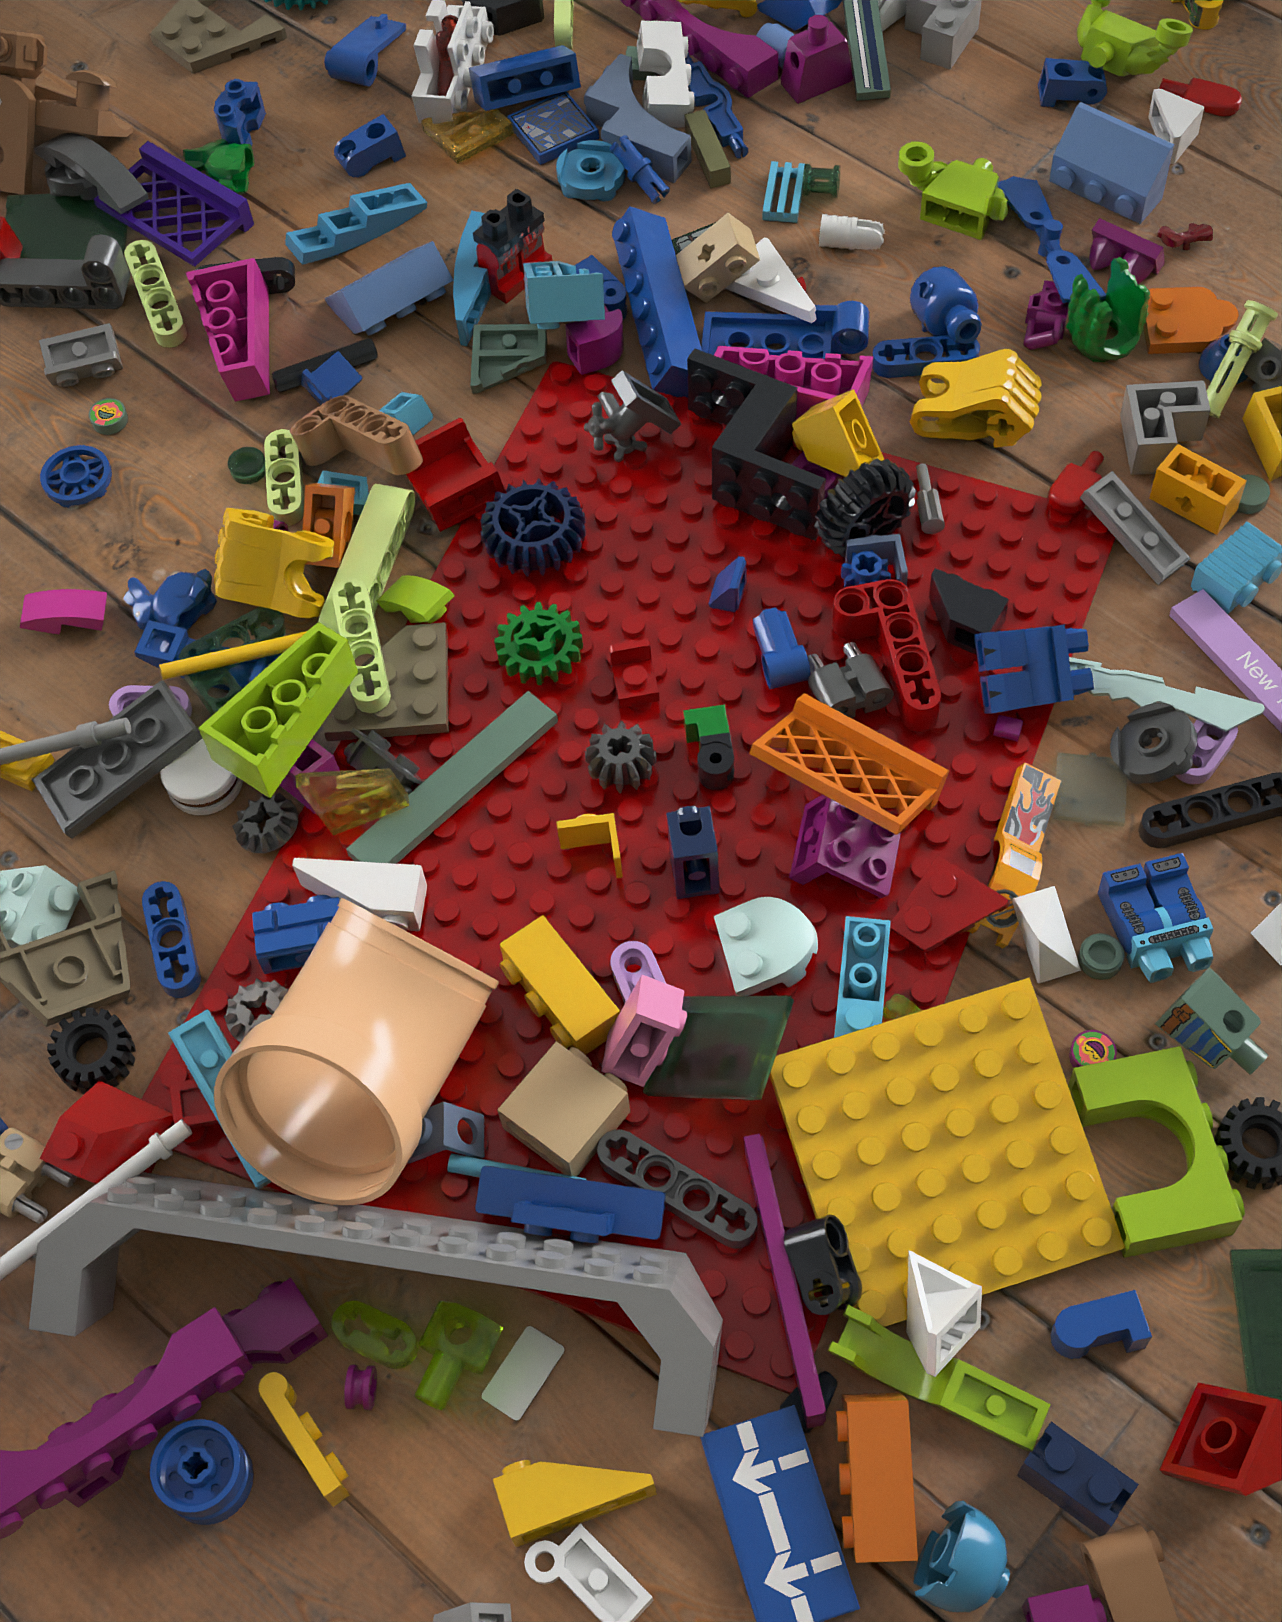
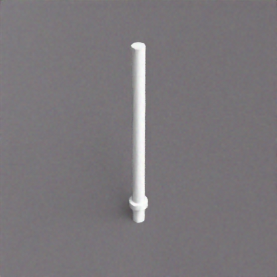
M181 1119L161 1135L158 1133L148 1138L150 1143L0 1257V1281L35 1255L38 1242L87 1203L107 1193L109 1188L118 1187L125 1183L126 1179L138 1176L160 1158L166 1160L173 1155L172 1149L193 1134L189 1126Z

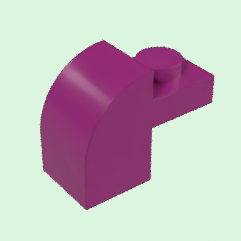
M604 305L605 320L575 321L565 324L567 355L581 375L606 368L614 364L622 356L624 337L623 317L620 309L609 312Z

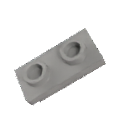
M110 323L39 340L46 366L44 373L52 386H73L79 382V379L90 376L106 378L113 375L115 370L123 369L113 327Z

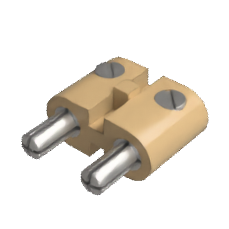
M8 1128L0 1135V1213L8 1218H14L21 1213L39 1224L46 1219L48 1210L31 1200L33 1198L31 1194L35 1186L41 1188L49 1177L66 1187H70L76 1181L77 1176L41 1160L40 1156L46 1145L15 1128Z

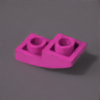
M59 589L26 594L24 596L20 628L60 635L62 624L102 631L107 592Z

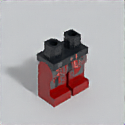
M515 189L507 195V206L502 210H489L482 215V226L473 232V239L478 243L476 247L478 267L488 270L491 294L505 304L525 289L523 263L553 261L552 255L544 249L542 236L545 229L543 224L545 221L544 213L532 206L530 196L519 189Z

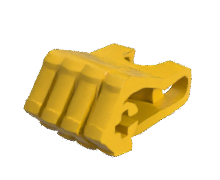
M1002 349L964 362H934L925 366L922 371L919 386L926 399H920L915 403L909 422L914 432L923 437L975 440L991 436L994 439V448L1014 446L1034 426V419L1039 412L1038 403L1041 400L1039 389L1042 382L1040 377L1011 349ZM938 378L945 383H935L931 379ZM922 417H937L938 419L935 421H926L923 420Z
M226 508L223 516V525L225 527H221L219 531L218 544H220V547L217 548L215 554V564H217L214 574L216 595L223 599L269 608L295 617L313 618L320 616L325 602L324 596L312 590L303 571L307 562H317L325 558H332L334 541L306 530L291 533L289 531L273 529V515L255 510Z

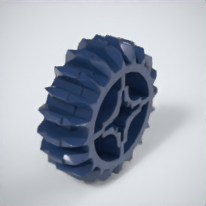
M539 478L535 484L528 485L523 479L520 487L515 488L508 484L506 494L495 492L494 502H486V513L482 514L481 538L482 542L485 543L487 554L490 558H495L499 568L508 565V570H510L512 575L518 570L523 569V573L527 578L531 571L538 570L544 576L546 568L552 567L559 571L560 561L571 563L573 553H580L581 541H584L586 536L585 514L582 512V508H580L577 497H571L567 487L558 490V486L554 481L544 486ZM553 517L558 519L562 524L555 522V519ZM507 531L512 533V537H515V539H512L504 532Z

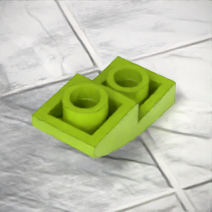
M402 575L376 601L385 612L402 611L410 623H432L447 611L445 605L454 597V594L446 587L418 576Z

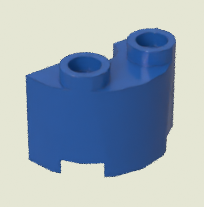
M240 79L230 80L225 85V91L215 101L214 114L221 138L225 139L228 144H250L252 147L253 142L249 132L259 130L266 115L258 82H244Z

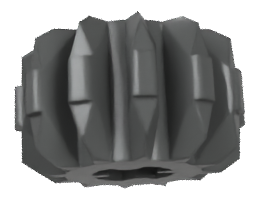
M622 720L619 722L618 728L611 729L604 723L602 735L591 734L589 740L590 747H587L585 751V759L588 763V771L592 779H599L600 785L604 790L615 784L616 790L620 794L624 789V785L630 784L638 790L640 779L650 780L652 766H655L657 761L656 751L653 749V740L650 734H642V729L638 724L630 729H626Z

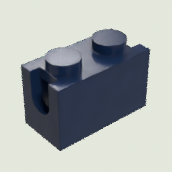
M685 806L677 811L666 812L669 853L677 899L720 893L718 849L710 806L700 808ZM683 861H686L688 872L683 868Z
M1053 1422L1049 1423L1033 1451L1029 1453L1017 1474L1019 1478L1098 1536L1105 1535L1109 1531L1122 1508L1139 1485Z

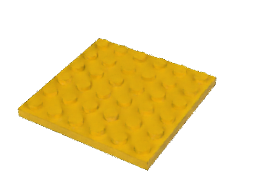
M1030 977L765 1060L815 1218L818 1219L829 1214L835 1215L841 1221L847 1233L849 1249L862 1284L861 1298L853 1307L872 1316L883 1327L907 1320L908 1250L974 1284L982 1286V1295L1125 1249ZM849 1283L842 1284V1288L849 1287Z

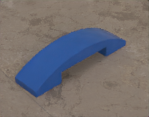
M148 620L134 653L137 658L159 668V664L230 648L191 639L188 637L187 629ZM281 654L180 677L206 686L239 692Z

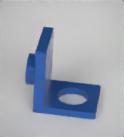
M337 351L314 372L310 373L308 369H305L302 372L301 385L322 405L334 397L346 395L362 381V376Z

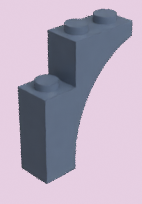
M619 54L611 65L606 66L603 74L594 85L587 89L584 96L587 116L595 125L602 127L601 139L604 142L612 145L616 141L623 151L626 152L621 146L619 138L627 135L640 154L652 161V168L658 176L675 183L692 162L691 135L660 122L641 106L632 92V58Z

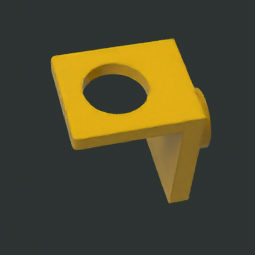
M614 813L604 815L583 814L575 819L556 822L561 849L611 842L616 878H623Z

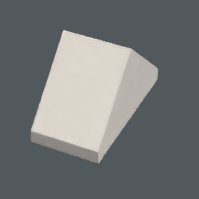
M1154 89L1148 118L1155 135L1174 144L1170 164H1174L1198 135L1204 106L1163 89Z

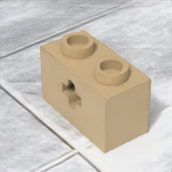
M729 213L724 215L676 255L685 289L705 303L760 261L751 229Z

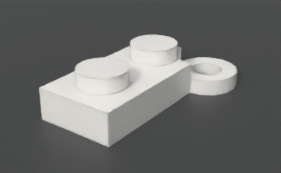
M581 1523L559 1546L551 1541H539L532 1545L526 1553L525 1569L532 1580L546 1585L560 1578L600 1622H634L654 1601L653 1597ZM542 1553H549L554 1557V1566L547 1572L539 1571L535 1565L537 1557Z

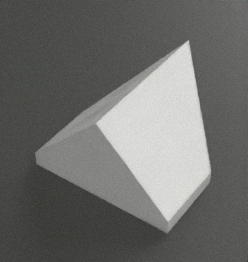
M908 1250L906 1333L926 1373L936 1377L980 1328L982 1286L974 1284Z

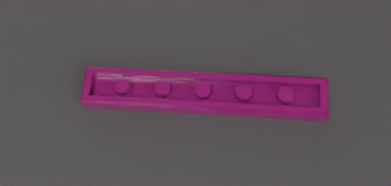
M760 1134L745 1136V1156L807 1429L822 1426L826 1422V1408L793 1265L785 1249V1231L763 1136L760 1137Z

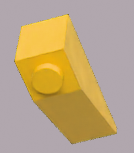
M530 1460L512 1463L502 1469V1476L493 1479L507 1528L515 1547L657 1495L651 1474L542 1461L531 1464Z

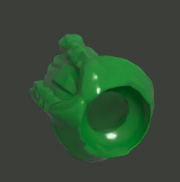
M1121 257L1114 258L1111 261V276L1108 281L1104 301L1100 300V295L1096 289L1089 290L1088 282L1082 274L1077 275L1072 284L1073 292L1070 295V303L1068 305L1069 321L1066 328L1072 336L1074 346L1092 362H1106L1127 357L1137 345L1144 328L1143 326L1146 324L1145 319L1149 315L1147 310L1150 291L1145 285L1137 284L1135 275H1131L1128 271V262ZM1109 326L1119 331L1114 338L1105 340Z

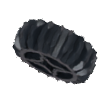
M877 458L870 464L862 463L856 471L851 469L848 476L842 480L838 479V484L833 489L827 491L828 497L819 503L821 509L815 514L817 521L814 527L822 538L821 541L829 550L832 549L835 554H840L844 558L846 540L865 538L871 535H892L896 528L902 527V520L910 515L909 509L916 502L914 496L917 491L913 487L914 483L909 479L910 476L902 467L899 468L889 459L880 461Z

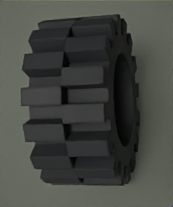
M94 1007L86 1008V1016L84 1017L79 1010L72 1012L74 1021L68 1023L63 1018L59 1022L63 1030L58 1032L53 1029L50 1037L54 1043H48L47 1051L51 1055V1057H48L51 1066L70 1089L75 1092L79 1089L82 1094H85L98 1081L109 1083L111 1086L116 1087L119 1083L115 1077L121 1075L126 1079L130 1072L125 1065L134 1066L135 1057L131 1052H136L131 1035L115 1014L111 1016L108 1010L101 1008L98 1015ZM94 1038H102L107 1041V1050L99 1060L85 1065L77 1062L76 1053L85 1042Z
M1256 1097L1253 1104H1250L1247 1098L1241 1100L1238 1107L1233 1105L1228 1110L1217 1129L1214 1141L1217 1146L1221 1145L1226 1152L1229 1170L1231 1169L1234 1172L1231 1180L1239 1183L1241 1178L1248 1180L1247 1188L1255 1189L1258 1183H1262L1263 1190L1271 1189L1275 1182L1278 1186L1282 1184V1113L1277 1110L1281 1103L1272 1100L1270 1106H1265V1098ZM1253 1128L1266 1131L1276 1141V1154L1265 1159L1253 1156L1243 1146V1133Z

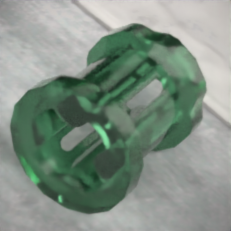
M805 163L802 195L808 196L810 193L831 194L832 198H838L841 166L816 168L812 167L810 163ZM815 179H818V180H829V181H828V182H822V181H814V180H815Z

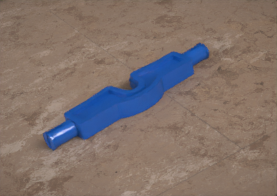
M688 53L687 58H685V63L691 65V83L688 85V91L694 92V106L708 105L703 110L706 111L721 146H730L736 158L740 159L741 155L745 157L748 153V147L743 142V127L732 111V98L729 91L720 83L713 81L701 61L694 63Z

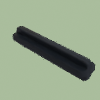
M368 338L276 370L272 373L274 385L278 392H284L301 386L302 372L305 369H308L310 373L314 372L337 351L353 367L375 360L378 357L375 344L372 339Z

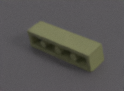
M701 110L685 114V132L691 135V146L710 188L730 184L731 166L706 111Z

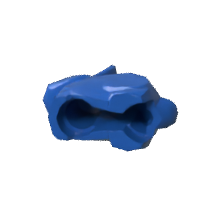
M206 569L200 570L197 573L179 572L168 576L153 595L150 594L140 580L132 577L128 580L129 590L123 597L124 601L133 607L136 624L142 630L145 629L148 620L188 630L201 614L206 615L217 603V599L211 591L212 575Z

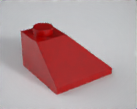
M98 1081L59 1117L40 1159L79 1178L97 1184L150 1143L148 1138L155 1133L161 1135L174 1125L173 1113L107 1083ZM157 1161L143 1172L152 1173Z
M1198 1382L1159 1470L1167 1476L1244 1496L1281 1481L1282 1402L1276 1398Z

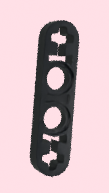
M1282 772L1263 775L1153 805L1147 808L1142 815L1138 829L1139 836L1150 847L1166 848L1282 816V798L1279 794L1270 795L1274 788H1276L1279 794H1282ZM1233 797L1243 798L1250 804L1251 809L1247 812H1236L1228 805V799ZM1193 808L1204 809L1209 813L1211 820L1207 823H1196L1190 819L1188 811ZM1176 814H1177V815H1178V821H1175V822H1174V819H1175ZM1153 821H1157L1160 826L1168 825L1166 832H1161L1158 827L1151 828Z

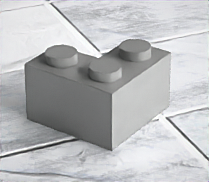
M907 0L904 29L922 35L920 60L951 69L979 29L982 0Z
M1204 381L1126 385L1120 420L1131 475L1156 473L1159 465L1175 448L1178 442L1202 441L1210 414Z

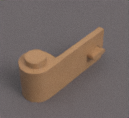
M1137 1523L1080 1543L1081 1556L1087 1574L1095 1590L1104 1597L1112 1622H1179L1159 1562L1164 1561L1163 1550L1153 1530L1146 1532L1143 1526Z

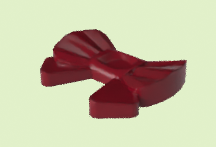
M1190 223L1188 231L1177 233L1167 226H1162L1157 232V237L1161 238L1166 246L1176 248L1183 244V250H1190V243L1212 241L1213 229L1207 224L1197 225Z

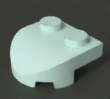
M759 897L714 916L734 989L741 998L781 982L787 987L796 984L806 975L805 968L810 962L812 954H817L818 937L813 924L799 909L782 899Z

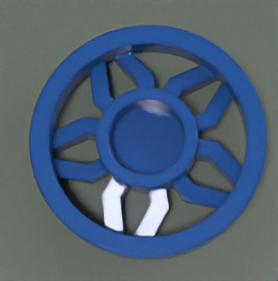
M86 445L70 446L59 450L45 462L40 473V482L44 492L51 500L63 507L70 508V506L85 504L97 497L101 498L104 496L111 481L112 469L107 457L100 450ZM79 455L91 456L94 459L84 462ZM63 461L61 469L51 472L57 464ZM89 484L95 485L93 488L88 487ZM51 488L60 489L59 494L54 492ZM70 490H73L72 493L68 496L67 493Z

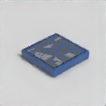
M567 91L555 94L507 116L508 126L540 165L559 157L567 148L568 153L577 149V143L599 139V129Z

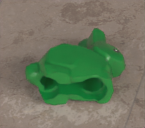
M218 139L200 148L183 150L184 162L200 172L205 170L207 176L239 195L248 191V176L250 168L254 167V155L250 144H228L225 139Z

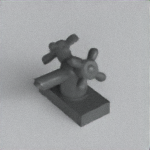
M622 370L611 381L623 404L619 406L613 394L601 392L597 396L600 402H595L592 405L593 416L584 425V430L594 437L593 446L597 451L603 450V435L604 441L607 444H615L617 451L614 454V459L616 462H621L625 454L631 453L635 449L641 452L647 450V443L636 441L634 435L648 422L653 423L669 434H672L682 424L667 398ZM602 406L609 418L604 419L602 417Z

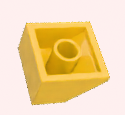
M854 389L814 405L792 423L794 442L800 451H804L807 460L844 477L848 476L851 469L854 471L859 469L860 465L864 462L870 464L877 458L880 461L884 460Z

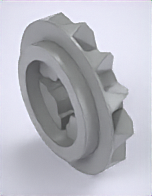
M257 978L254 984L247 987L239 985L238 993L233 999H227L228 1009L226 1015H224L231 1035L241 1043L251 1029L272 1016L271 1014H260L257 1020H254L251 1011L247 1007L259 1008L266 1001L265 1005L268 1011L273 1014L288 992V989L279 985L275 980L272 982H262Z

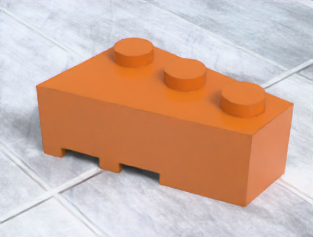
M900 1392L842 1394L843 1411H836L837 1441L845 1442L846 1463H839L840 1495H849L850 1516H842L841 1518L843 1548H852L856 1563L918 1561L908 1400Z

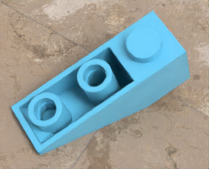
M846 916L834 1038L882 1023L890 920Z

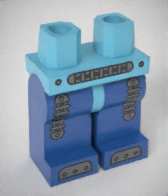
M1183 853L1145 862L1144 869L1141 863L1102 874L1098 897L1124 951L1127 953L1126 958L1130 967L1140 966L1150 983L1164 980L1172 975L1174 967L1170 960L1171 958L1182 956L1188 971L1192 972L1209 968L1213 960L1209 940L1214 928L1209 917H1206L1204 907L1197 898L1187 874L1189 866Z

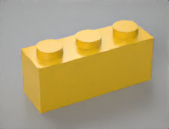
M544 915L499 944L503 961L499 965L504 975L511 984L515 985L519 982L526 990L527 994L524 997L529 1007L537 1017L542 1015L547 1017L553 1025L550 1027L551 1034L559 1044L566 1049L569 1047L577 1048L586 1055L607 1041L608 1032L619 1015L620 1010Z

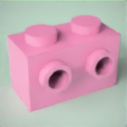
M641 975L608 1032L602 1072L611 1073L618 1078L644 1087L655 1067L663 1063L673 1038L678 1037L684 1028L687 1018V1011L682 1010L684 990Z

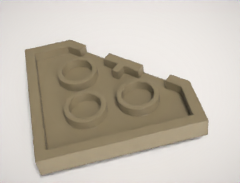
M446 623L407 625L381 647L391 693L390 701L383 710L376 713H366L358 709L351 694L350 686H348L324 721L326 741L359 739L351 732L353 728L366 735L373 730L382 737L449 732L448 634ZM372 655L361 666H366L370 664L374 660L375 656ZM372 679L365 680L366 696L374 695L375 688Z

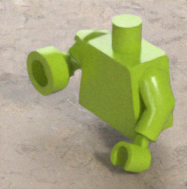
M1091 0L1092 4L1087 5L1076 32L1078 43L1083 48L1081 54L1083 61H1088L1095 68L1103 66L1104 70L1115 75L1126 76L1129 74L1143 75L1154 73L1161 65L1169 62V56L1174 55L1179 48L1188 45L1193 28L1180 20L1166 18L1160 20L1157 30H1154L1111 11H1103L1101 8L1108 6L1111 0Z
M910 142L899 150V170L908 177L912 186L923 191L920 220L982 240L990 218L1001 221L1007 216L1008 200L1005 198L1004 191L998 188L999 176L993 172V165L989 160L977 158L973 165L955 160L951 161L948 165L941 161H934V150L923 142Z

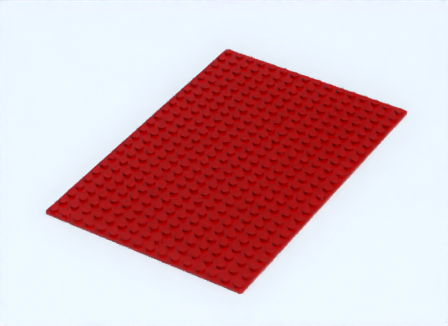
M555 361L549 365L494 466L499 473L505 491L508 484L517 488L521 486L524 479L528 485H533L539 478L544 486L554 481L558 486V490L567 487L571 497H577L580 508H582V512L585 514L586 522L584 524L586 536L584 541H581L580 553H573L571 563L560 561L559 571L552 567L546 568L544 576L538 570L531 571L527 578L523 573V569L518 570L512 575L510 570H508V565L499 568L495 558H490L486 552L485 543L482 542L481 519L482 514L486 513L485 509L464 519L430 579L446 587L454 594V597L445 605L447 611L432 623H410L407 620L405 624L407 626L446 623L448 634L449 732L383 737L391 744L387 751L396 758L399 754H402L420 768L416 775L425 781L527 691L554 711L558 722L397 863L421 865L427 883L420 931L407 930V932L499 981L496 989H493L488 997L484 1012L430 1107L441 1102H447L484 1115V1158L481 1159L563 1174L504 1130L498 1114V1108L556 1042L550 1031V1027L553 1026L545 1015L537 1017L525 1000L526 990L519 982L515 985L511 984L504 975L499 965L503 961L499 944L544 915L620 1011L625 1003L612 975L611 955L624 942L639 941L646 944L652 950L666 984L684 990L682 1010L687 1011V1018L681 1034L678 1037H674L670 1043L663 1063L655 1067L644 1087L619 1078L628 1089L630 1113L616 1130L622 1129L632 1133L748 1203L757 1215V1234L748 1246L733 1249L723 1245L664 1208L661 1236L658 1239L611 1233L607 1236L599 1235V1240L686 1253L723 1319L718 1367L790 1395L798 1386L745 1156V1136L760 1134V1137L763 1136L785 1233L790 1228L815 1220L816 1218L765 1060L834 1038L846 916L892 921L937 855H940L988 886L1000 854V844L994 838L1016 769L1024 762L1031 766L1033 765L1055 703L984 714L980 677L1023 671L1022 666L979 672L976 654L946 641L929 599L931 574L935 568L948 574H956L967 582L984 589L994 590L1001 596L1008 598L1006 619L1000 631L1065 625V629H1083L1116 538L1091 510L1083 508L1081 511L1073 514L1061 513L1051 507L1048 498L927 465L931 488L938 491L945 527L942 531L935 534L924 533L921 529L916 501L918 499L917 493L920 491L916 466L923 463L881 452L884 460L889 459L899 468L902 467L917 491L914 496L916 502L909 509L910 515L902 520V527L896 528L892 535L900 534L908 570L907 588L910 592L940 686L941 702L936 725L925 732H916L904 725L895 696H893L889 704L881 709L866 714L862 708L857 709L856 717L852 719L948 769L949 773L937 804L930 811L924 808L901 831L889 895L880 898L828 872L802 885L789 879L804 807L822 794L749 753L752 744L793 711L796 700L805 693L814 699L816 697L808 681L769 689L762 667V652L753 629V618L759 616L763 610L776 607L780 611H786L798 646H804L807 657L817 654L824 666L835 662L839 668L846 666V659L848 658L843 651V647L847 643L855 642L862 654L873 656L891 686L876 635L859 639H844L839 637L832 628L833 599L835 594L844 588L841 568L842 564L845 563V557L843 558L840 554H835L832 549L829 550L821 541L822 538L820 536L814 541L802 535H795L785 528L767 521L758 520L750 514L733 507H726L712 499V446L727 425L701 418L693 411L688 410L687 397H675L671 394L658 392L667 398L682 425L672 434H669L653 423L648 422L634 436L636 441L647 443L646 451L641 452L635 449L633 452L625 454L621 462H616L614 459V454L617 451L616 445L607 444L604 441V435L603 450H595L593 446L594 437L584 430V425L593 416L592 405L595 402H600L597 396L601 392L613 394L619 406L623 404L611 381L614 377L595 371L581 375L575 366ZM602 406V417L604 419L609 418ZM794 441L782 459L783 462L790 465L803 452L797 448ZM553 517L555 519V522L562 524L558 519ZM507 531L504 532L512 539H515V537H512V533ZM738 556L745 557L747 582L738 610L731 612L709 607L708 603L718 574ZM888 565L887 572L891 573V579L896 580L893 565ZM536 602H541L543 610H548L552 604H557L559 615L566 610L570 611L571 620L579 622L580 633L583 639V649H580L581 660L580 662H571L572 672L570 674L564 673L562 670L557 672V682H554L550 676H546L542 685H537L535 677H530L525 684L521 683L519 672L510 677L507 674L506 665L500 666L494 642L495 638L499 637L498 625H508L506 616L508 613L516 616L521 615L520 606L522 605L526 606L529 611H532L535 608ZM648 639L660 701L619 708L611 669L609 647L626 640ZM725 704L734 753V779L724 789L711 790L705 788L698 778L697 759L700 751L698 742L687 743L683 710ZM999 715L1023 720L1018 742L993 736ZM622 720L626 729H630L638 724L642 729V734H650L653 740V749L656 751L657 761L655 766H652L650 780L640 779L638 790L630 784L624 785V789L620 794L616 790L615 784L604 790L600 785L599 779H592L589 775L585 751L587 747H590L589 740L591 734L602 735L604 723L611 729L618 728L617 726ZM359 739L341 740L333 753L347 790L316 814L304 805L298 816L296 831L279 850L184 1021L185 1023L208 1009L233 1052L240 1042L231 1035L224 1018L228 1009L227 999H233L238 993L239 985L247 987L254 984L256 978L262 982H272L275 980L279 985L289 990L302 967L264 974L256 956L252 913L264 911V908L272 903H286L289 906L307 903L309 898L317 894L300 885L292 866L294 858L354 861L348 856L346 848L400 802H393L373 784V781L381 772L380 769L369 780L347 763L344 750L350 743H356ZM772 748L779 753H788L786 748ZM799 749L800 754H815L814 750ZM807 767L816 773H824L822 768ZM835 769L837 774H852L850 769ZM414 783L410 789L413 791L419 784ZM843 787L852 793H861L859 788ZM872 789L874 794L889 795L887 789ZM685 806H695L698 808L710 806L718 849L720 893L677 899L669 853L666 812L677 811ZM881 807V809L892 815L899 816L896 808ZM614 813L623 878H616L611 842L561 849L556 822L575 819L583 814L604 815ZM683 861V868L688 872L686 861ZM759 897L782 899L799 909L813 924L818 937L817 954H812L810 962L805 968L806 975L796 984L787 987L781 982L741 998L734 989L714 916ZM890 930L882 1023L945 1004L970 932L966 931L961 935L956 934L948 938L943 945L925 953ZM632 964L626 968V970L631 973L637 972L641 969V967L636 964ZM266 1001L259 1008L247 1007L251 1011L254 1020H257L260 1014L273 1015L268 1011L265 1005ZM606 1041L586 1054L592 1063L591 1067L602 1075L606 1074L602 1072ZM174 1043L171 1044L141 1098L173 1113L169 1084L194 1079ZM460 1119L457 1126L458 1134L463 1142L471 1144L473 1140L472 1129L466 1121ZM220 1124L191 1129L193 1134L172 1149L173 1152L252 1182ZM622 1144L618 1150L610 1147L611 1161L615 1162L618 1157H623L632 1162L633 1172L631 1174L634 1175L639 1163L627 1156L626 1145ZM449 1150L440 1151L410 1164L407 1163L394 1185L386 1193L372 1201L360 1204L524 1229V1224L511 1222L510 1217L478 1213L476 1211L480 1178L448 1172L447 1167L451 1153L462 1155ZM597 1153L577 1176L586 1178L589 1181L627 1186L602 1169ZM644 1155L640 1156V1161L645 1157ZM653 1166L646 1171L644 1180L649 1186L662 1187L669 1181L671 1174L665 1167ZM273 1182L264 1186V1188L274 1192L293 1194ZM699 1189L689 1191L683 1199L685 1207L691 1211H701L710 1202L708 1194ZM719 1202L716 1213L709 1222L714 1223L717 1214L728 1222L729 1233L734 1234L737 1229L746 1231L747 1229L744 1225L745 1217L739 1215L736 1220L727 1218L722 1215L721 1206L723 1203ZM553 1228L552 1233L570 1236L571 1231ZM796 1278L811 1348L815 1357L830 1314L818 1315L812 1313L805 1306ZM518 1287L643 1337L617 1302ZM821 1291L814 1293V1296H822Z

